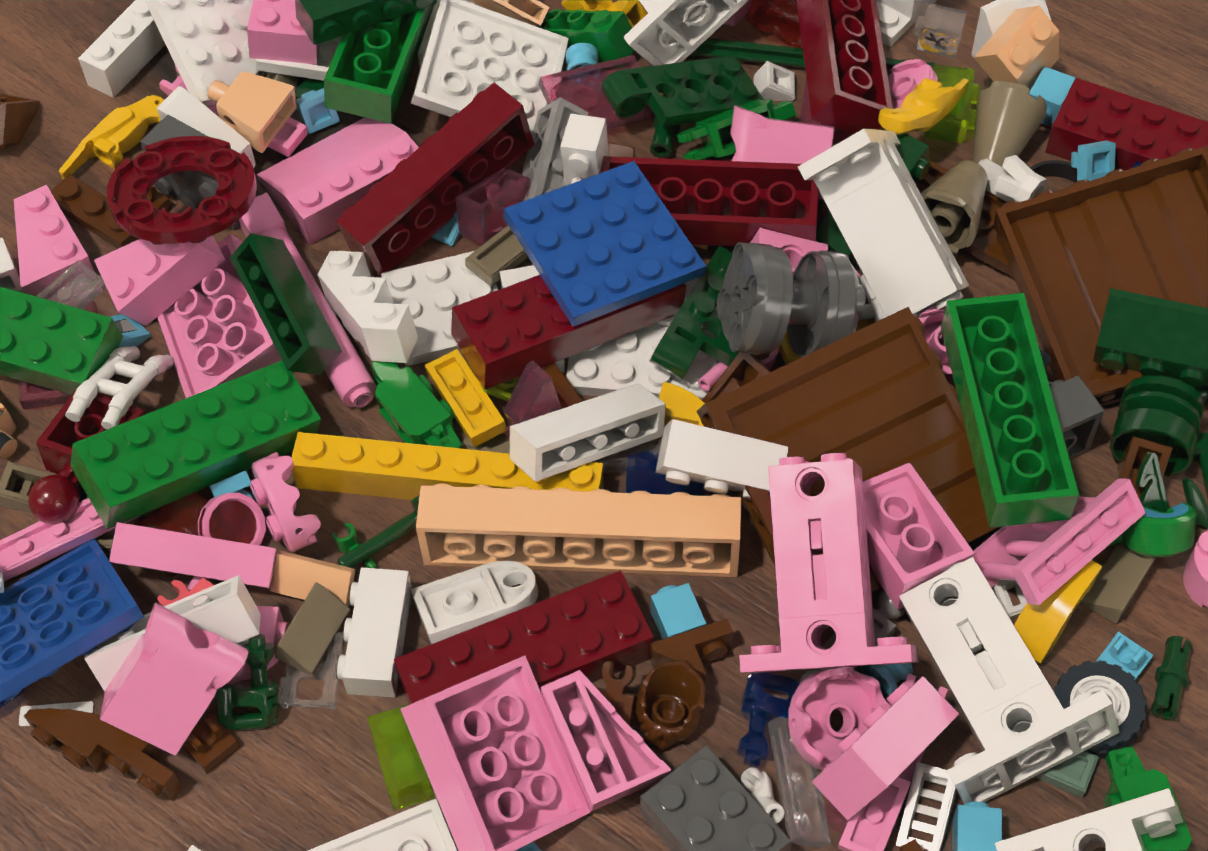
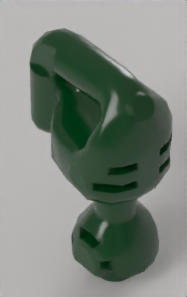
M258 634L249 638V643L242 645L249 652L245 662L250 667L251 679L242 680L235 684H225L217 689L215 694L218 721L230 730L264 729L270 725H275L278 720V684L274 679L267 678V665L273 658L274 644L271 642L267 643L265 635ZM235 707H256L262 713L235 714L233 709Z

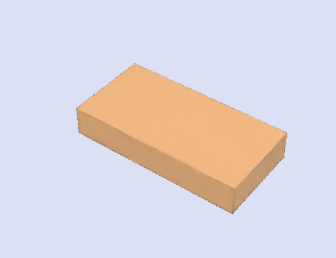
M280 551L276 554L270 592L305 600L317 582L349 607L351 585L354 581L356 569Z

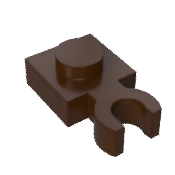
M606 661L602 668V677L607 684L606 689L599 687L597 689L632 728L637 695L626 693L627 686L635 679L636 667L632 664L627 665L625 676L622 679H618L613 673L615 661Z

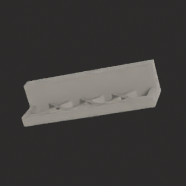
M561 97L538 111L532 133L535 145L527 152L514 204L565 186L560 146L570 114L588 116L589 112Z

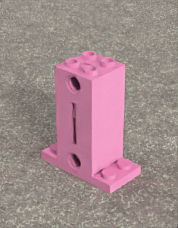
M845 453L821 455V462L812 463L804 461V457H786L779 459V465L768 466L781 646H750V655H739L740 672L757 673L846 666L919 663L918 647L907 644V638H877L878 646H875L862 468L853 459L846 458ZM824 479L825 486L822 493L811 497L810 488L812 484L817 480ZM827 627H832L836 633V642L831 648L826 649L822 645L821 634Z

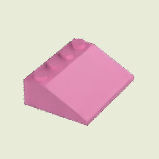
M365 117L258 173L257 177L308 244L311 245L339 230L340 228L336 220L342 216V213L349 206L357 203L375 183L382 181L395 169L401 160L407 159L419 147L405 131L392 123Z
M231 234L217 243L226 260L157 317L170 355L174 360V366L186 398L282 360L229 258L243 242Z
M522 656L400 709L458 851H515L591 812L526 656Z

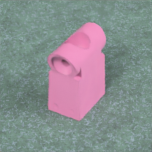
M734 105L730 134L735 144L736 153L731 161L803 164L833 146L835 127L769 119ZM819 191V199L824 200Z
M154 603L145 634H142L105 690L100 720L176 756L214 698L217 689L228 683L242 668L248 657V649L216 633L198 629L185 617Z

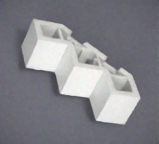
M330 251L318 273V277L325 298L335 315L337 314L340 317L343 326L356 342L359 341L365 353L372 361L407 363L418 339L409 305L393 304L386 278L371 277L364 252Z

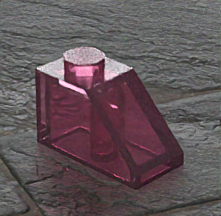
M504 167L456 196L459 233L482 245L508 225L504 219V208L523 202L531 185L530 178Z
M534 361L526 364L504 409L509 425L505 428V432L509 441L510 426L561 409L552 378Z

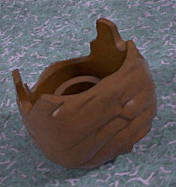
M687 660L667 662L656 666L643 680L639 689L635 713L639 723H641V729L644 733H647L646 741L658 750H665L677 741L687 740L689 735H692L703 717L707 695L705 684L700 674L694 670Z

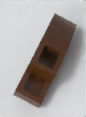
M46 708L29 709L24 715L33 729L30 732L32 738L48 749L54 744L63 750L62 757L78 769H82L86 765L98 773L106 764L112 771L122 777L128 772L139 779L136 784L154 798L162 794L173 801L183 789L175 773L156 761L161 755L158 747L100 720V715L71 709Z

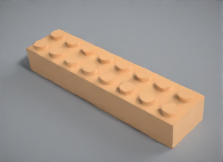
M439 483L433 486H421L416 531L423 563L429 566L478 567L496 561H515L533 570L610 573L621 570L622 573L737 577L740 548L741 497H730L726 494L693 496L684 492H676L671 495L651 494L646 491L611 493L604 489H596L591 492L571 491L566 488L532 490L524 486H517L512 489L492 488L487 485L453 487L449 484Z

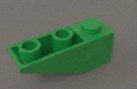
M554 9L545 15L541 26H537L569 38L566 49L577 43L592 44L598 50V64L622 65L634 51L624 39V36L632 27L625 12Z

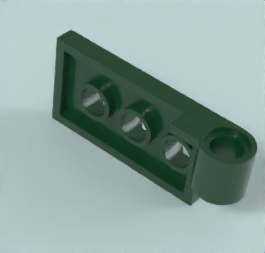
M736 56L618 70L606 77L601 85L604 96L618 118L628 119L634 117L648 103L662 127L698 122L734 108V105L740 106L756 99L764 100ZM659 93L665 94V95H667L669 98L663 97V96H661Z
M721 246L717 248L706 266L705 275L699 277L657 345L649 362L682 380L699 350L727 366L736 358L739 353L731 351L715 308L717 306L718 294L723 287L727 268L732 260V252ZM702 330L710 331L716 338L706 336Z

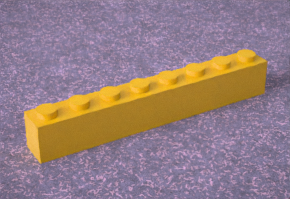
M303 432L297 433L291 457L294 463L291 471L297 488L413 500L419 496L421 486H433L439 483L449 484L453 487L487 485L492 488L512 489L517 486H524L532 490L566 488L571 491L583 492L604 489L603 463L589 462L535 482L510 460L509 453Z

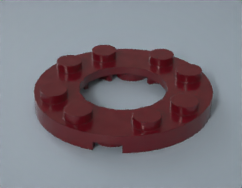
M181 136L145 146L146 152L141 153L134 160L127 157L112 173L106 192L108 204L115 222L130 235L150 241L155 245L186 242L200 243L206 240L207 237L213 236L232 226L248 212L255 199L257 183L254 168L248 156L244 152L240 154L231 149L229 142L206 136ZM186 170L201 171L211 175L219 185L215 196L202 200L199 208L192 210V207H187L184 212L180 213L166 212L165 208H162L161 211L155 208L151 201L147 200L151 186L162 177L174 172Z

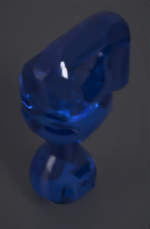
M769 672L751 673L748 676L747 684L743 690L741 714L743 718L749 720L748 732L740 739L737 753L744 757V764L757 767L760 766L761 759L769 758L770 745L764 735L766 723L788 724V710L791 699L800 685L797 680ZM763 688L787 693L789 697L785 700L768 695Z

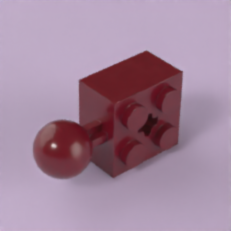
M76 388L36 441L45 469L58 474L42 477L30 489L28 505L32 514L39 521L53 525L66 522L75 515L80 502L77 489L80 482L71 468L72 444L106 430L102 427L101 422L109 409L108 406L112 400L111 398L97 394L90 406L86 408L80 421L74 422L69 420L65 414L73 401ZM130 406L118 425L145 415L144 410Z

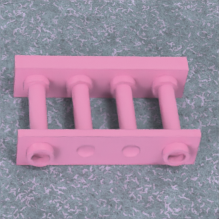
M1117 479L1097 497L1079 496L1070 520L1001 527L974 550V560L991 588L1001 579L1017 581L1028 604L1040 605L1146 512L1130 479Z

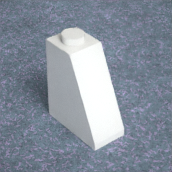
M178 86L157 107L160 120L170 115L209 137L229 142L231 149L240 154L244 152L250 159L253 168L256 166L250 142L183 87Z

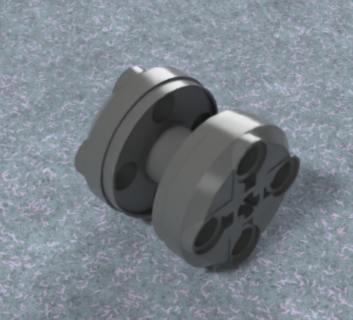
M738 242L733 250L732 260L727 268L723 287L718 294L716 308L717 316L721 320L724 335L729 342L732 352L753 355L770 354L778 348L787 330L793 351L799 357H804L854 333L858 319L863 313L866 297L864 287L860 285L857 272L846 254L824 250L808 252L799 261L792 275L790 260L782 248L774 247L770 244Z

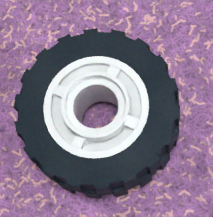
M1090 660L1084 661L1078 666L1075 664L1069 668L1066 674L1063 673L1057 686L1055 685L1054 694L1063 709L1069 707L1070 702L1083 693L1093 692L1094 694L1102 689L1106 692L1113 704L1120 733L1085 750L1099 758H1105L1109 751L1131 747L1134 739H1137L1147 714L1145 713L1147 701L1143 697L1144 690L1140 684L1136 683L1135 677L1130 672L1126 673L1122 670V667L1116 664H1107V661L1091 662Z

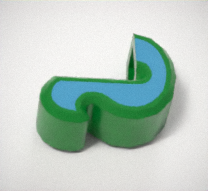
M1185 502L1168 508L1167 512H1159L1143 507L1146 513L1108 546L1114 543H1122L1133 552L1151 557H1170L1181 554L1194 545L1195 509Z

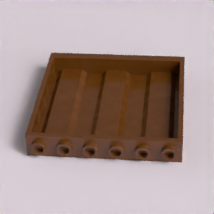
M1207 146L1195 150L1193 148H1186L1174 156L1165 159H1150L1135 168L1125 171L1123 169L1113 170L1104 177L1091 181L1080 180L1068 188L1058 191L1047 190L1039 193L1035 198L1022 202L1010 201L996 209L994 229L1020 293L1025 294L1031 320L1043 350L1052 359L1049 365L1055 380L1066 381L1079 376L1101 406L1121 401L1125 385L1133 379L1143 377L1137 371L1124 368L1121 370H1111L1103 367L1100 363L1093 362L1110 288L1208 308Z
M909 307L713 399L696 411L704 427L788 446L787 457H804V461L812 463L821 462V455L845 453L846 458L853 459L862 468L863 482L910 463L967 543L997 528H989L956 388L949 384L945 378L939 355L936 351L930 349L924 337L922 322L916 315L912 314ZM824 479L817 480L812 484L810 488L811 497L822 493L825 486ZM746 485L745 489L752 501L743 498V491H737V493L741 497V501L775 566L770 493L764 489ZM869 563L871 592L882 586L876 579Z

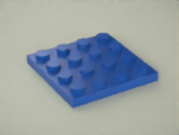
M634 161L504 208L505 221L573 327L705 275V263Z
M95 538L5 588L4 593H0V702L17 696L23 688L40 678L53 675L62 665L78 656L92 652L98 644L115 634L128 631L137 621L144 618L138 605Z

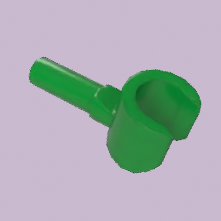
M344 523L349 534L348 537L339 538L334 532L332 533L339 552L344 554L360 545L356 530L350 523ZM370 557L362 562L366 568L378 569V565Z

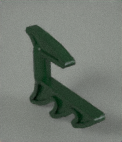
M1147 452L1140 465L1136 479V485L1144 487L1140 502L1143 507L1159 512H1167L1169 505L1158 457L1153 452ZM1184 478L1182 484L1186 502L1195 509L1196 525H1201L1208 529V506L1193 480Z

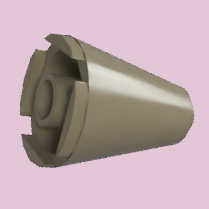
M1010 81L992 82L990 88L985 89L984 85L978 95L972 161L978 163L981 160L988 159L1002 167L1006 157L1013 155L1019 157L1045 118L1047 104L1044 98L1039 95L1038 99H1035L1029 95L1030 88Z
M969 160L957 163L920 193L952 254L958 253L959 249L971 246L979 230L987 174L981 165Z

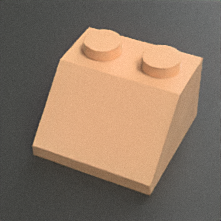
M1040 6L1015 9L974 56V59L993 82L1010 81L1024 85L1031 90L1043 67L1051 68L1059 59V30Z

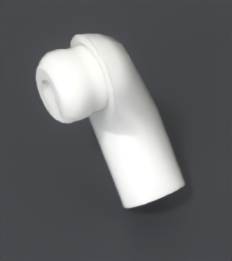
M755 767L746 769L741 776V785L747 789V792L775 823L780 822L784 816V809L774 800L770 777L766 772H760Z

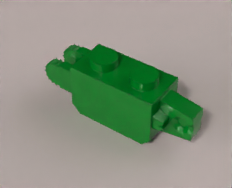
M756 99L738 106L769 119L786 120L796 115L793 102L791 101L773 104L772 99ZM734 108L696 122V127L680 132L677 135L680 143H688L697 138H700L703 147L687 152L683 155L684 159L702 160L710 156L719 158L736 153L735 144L730 134Z
M373 361L372 371L376 375L374 376L375 384L377 385L375 396L378 400L379 414L403 443L463 449L462 443L453 429L452 420L455 418L451 407L445 400H437L433 395L430 383L423 375L417 376L409 366L401 370L395 362Z
M1124 747L1108 752L1105 760L1111 785L1104 796L1105 808L1168 788L1179 808L1167 775L1156 769L1146 771L1133 747ZM1180 808L1179 811L1183 822L1175 825L1176 831L1156 838H1150L1149 833L1141 835L1146 851H1187L1192 838Z

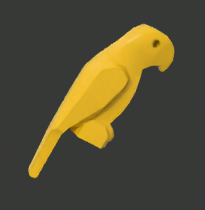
M924 78L921 84L919 83L905 97L901 108H884L880 110L878 122L885 130L894 131L896 135H903L912 130L926 132L940 122L957 105L967 91L969 80L963 78L954 87H942V83Z
M151 95L134 104L113 110L81 141L59 169L62 179L69 174L72 175L89 158L98 157L100 162L115 169L122 162L123 153L131 150L143 139L148 126L161 121L157 107L165 99Z

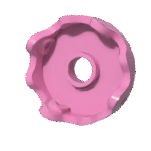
M278 452L252 464L255 479L250 481V488L258 506L266 504L270 516L266 517V524L274 541L277 542L282 539L287 549L295 552L318 542L315 534L318 532L321 522L313 514L294 515L297 506L296 501L300 493L296 487L284 482L292 474L291 470L294 463L290 456L279 457Z
M852 666L822 669L809 675L798 686L791 699L788 710V727L792 742L806 762L822 771L842 753L838 745L852 731L857 728L862 734L867 729L862 722L879 705H882L885 710L891 706L884 699L878 680L853 670L854 667ZM834 709H838L843 716V726L838 732L832 729L829 721L830 714Z

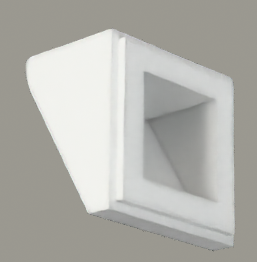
M766 61L754 75V85L763 99L793 101L795 99V73Z

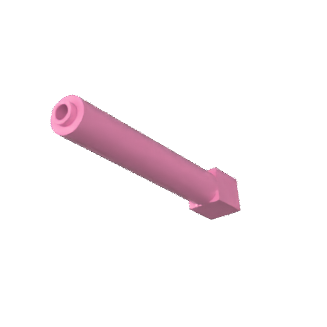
M266 192L255 197L248 212L239 219L241 229L246 237L253 233L284 241L342 350L338 357L325 369V372L345 406L361 408L368 405L373 400L377 385L287 233L284 220L270 196Z

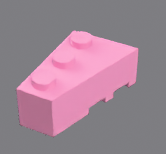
M47 185L14 199L20 284L23 293L57 302L99 282L87 253Z
M210 236L200 243L186 242L155 245L150 241L139 239L95 259L94 262L117 311L147 326L226 259L214 236Z
M580 670L541 687L542 697L591 812L653 785L670 774L671 769L656 756L645 744L644 739L622 719L612 704Z
M924 676L911 687L903 682L889 695L886 700L891 706L885 710L882 705H879L862 722L867 729L862 734L857 728L852 731L838 745L842 753L812 781L847 821L885 790L959 715Z

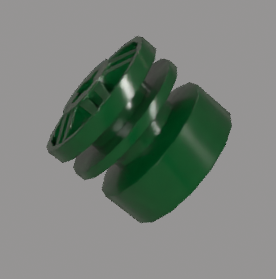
M1143 376L1130 381L1125 385L1117 413L1118 418L1116 419L1109 446L1113 457L1120 462L1132 436L1172 447L1163 476L1180 474L1188 469L1193 460L1197 443L1196 434L1201 424V417L1205 406L1202 396L1192 386L1178 379L1166 376Z

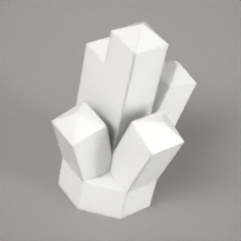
M1017 155L1006 157L1002 167L988 159L978 162L987 174L986 191L1006 202H1022L1032 199L1048 188L1047 179L1035 173Z

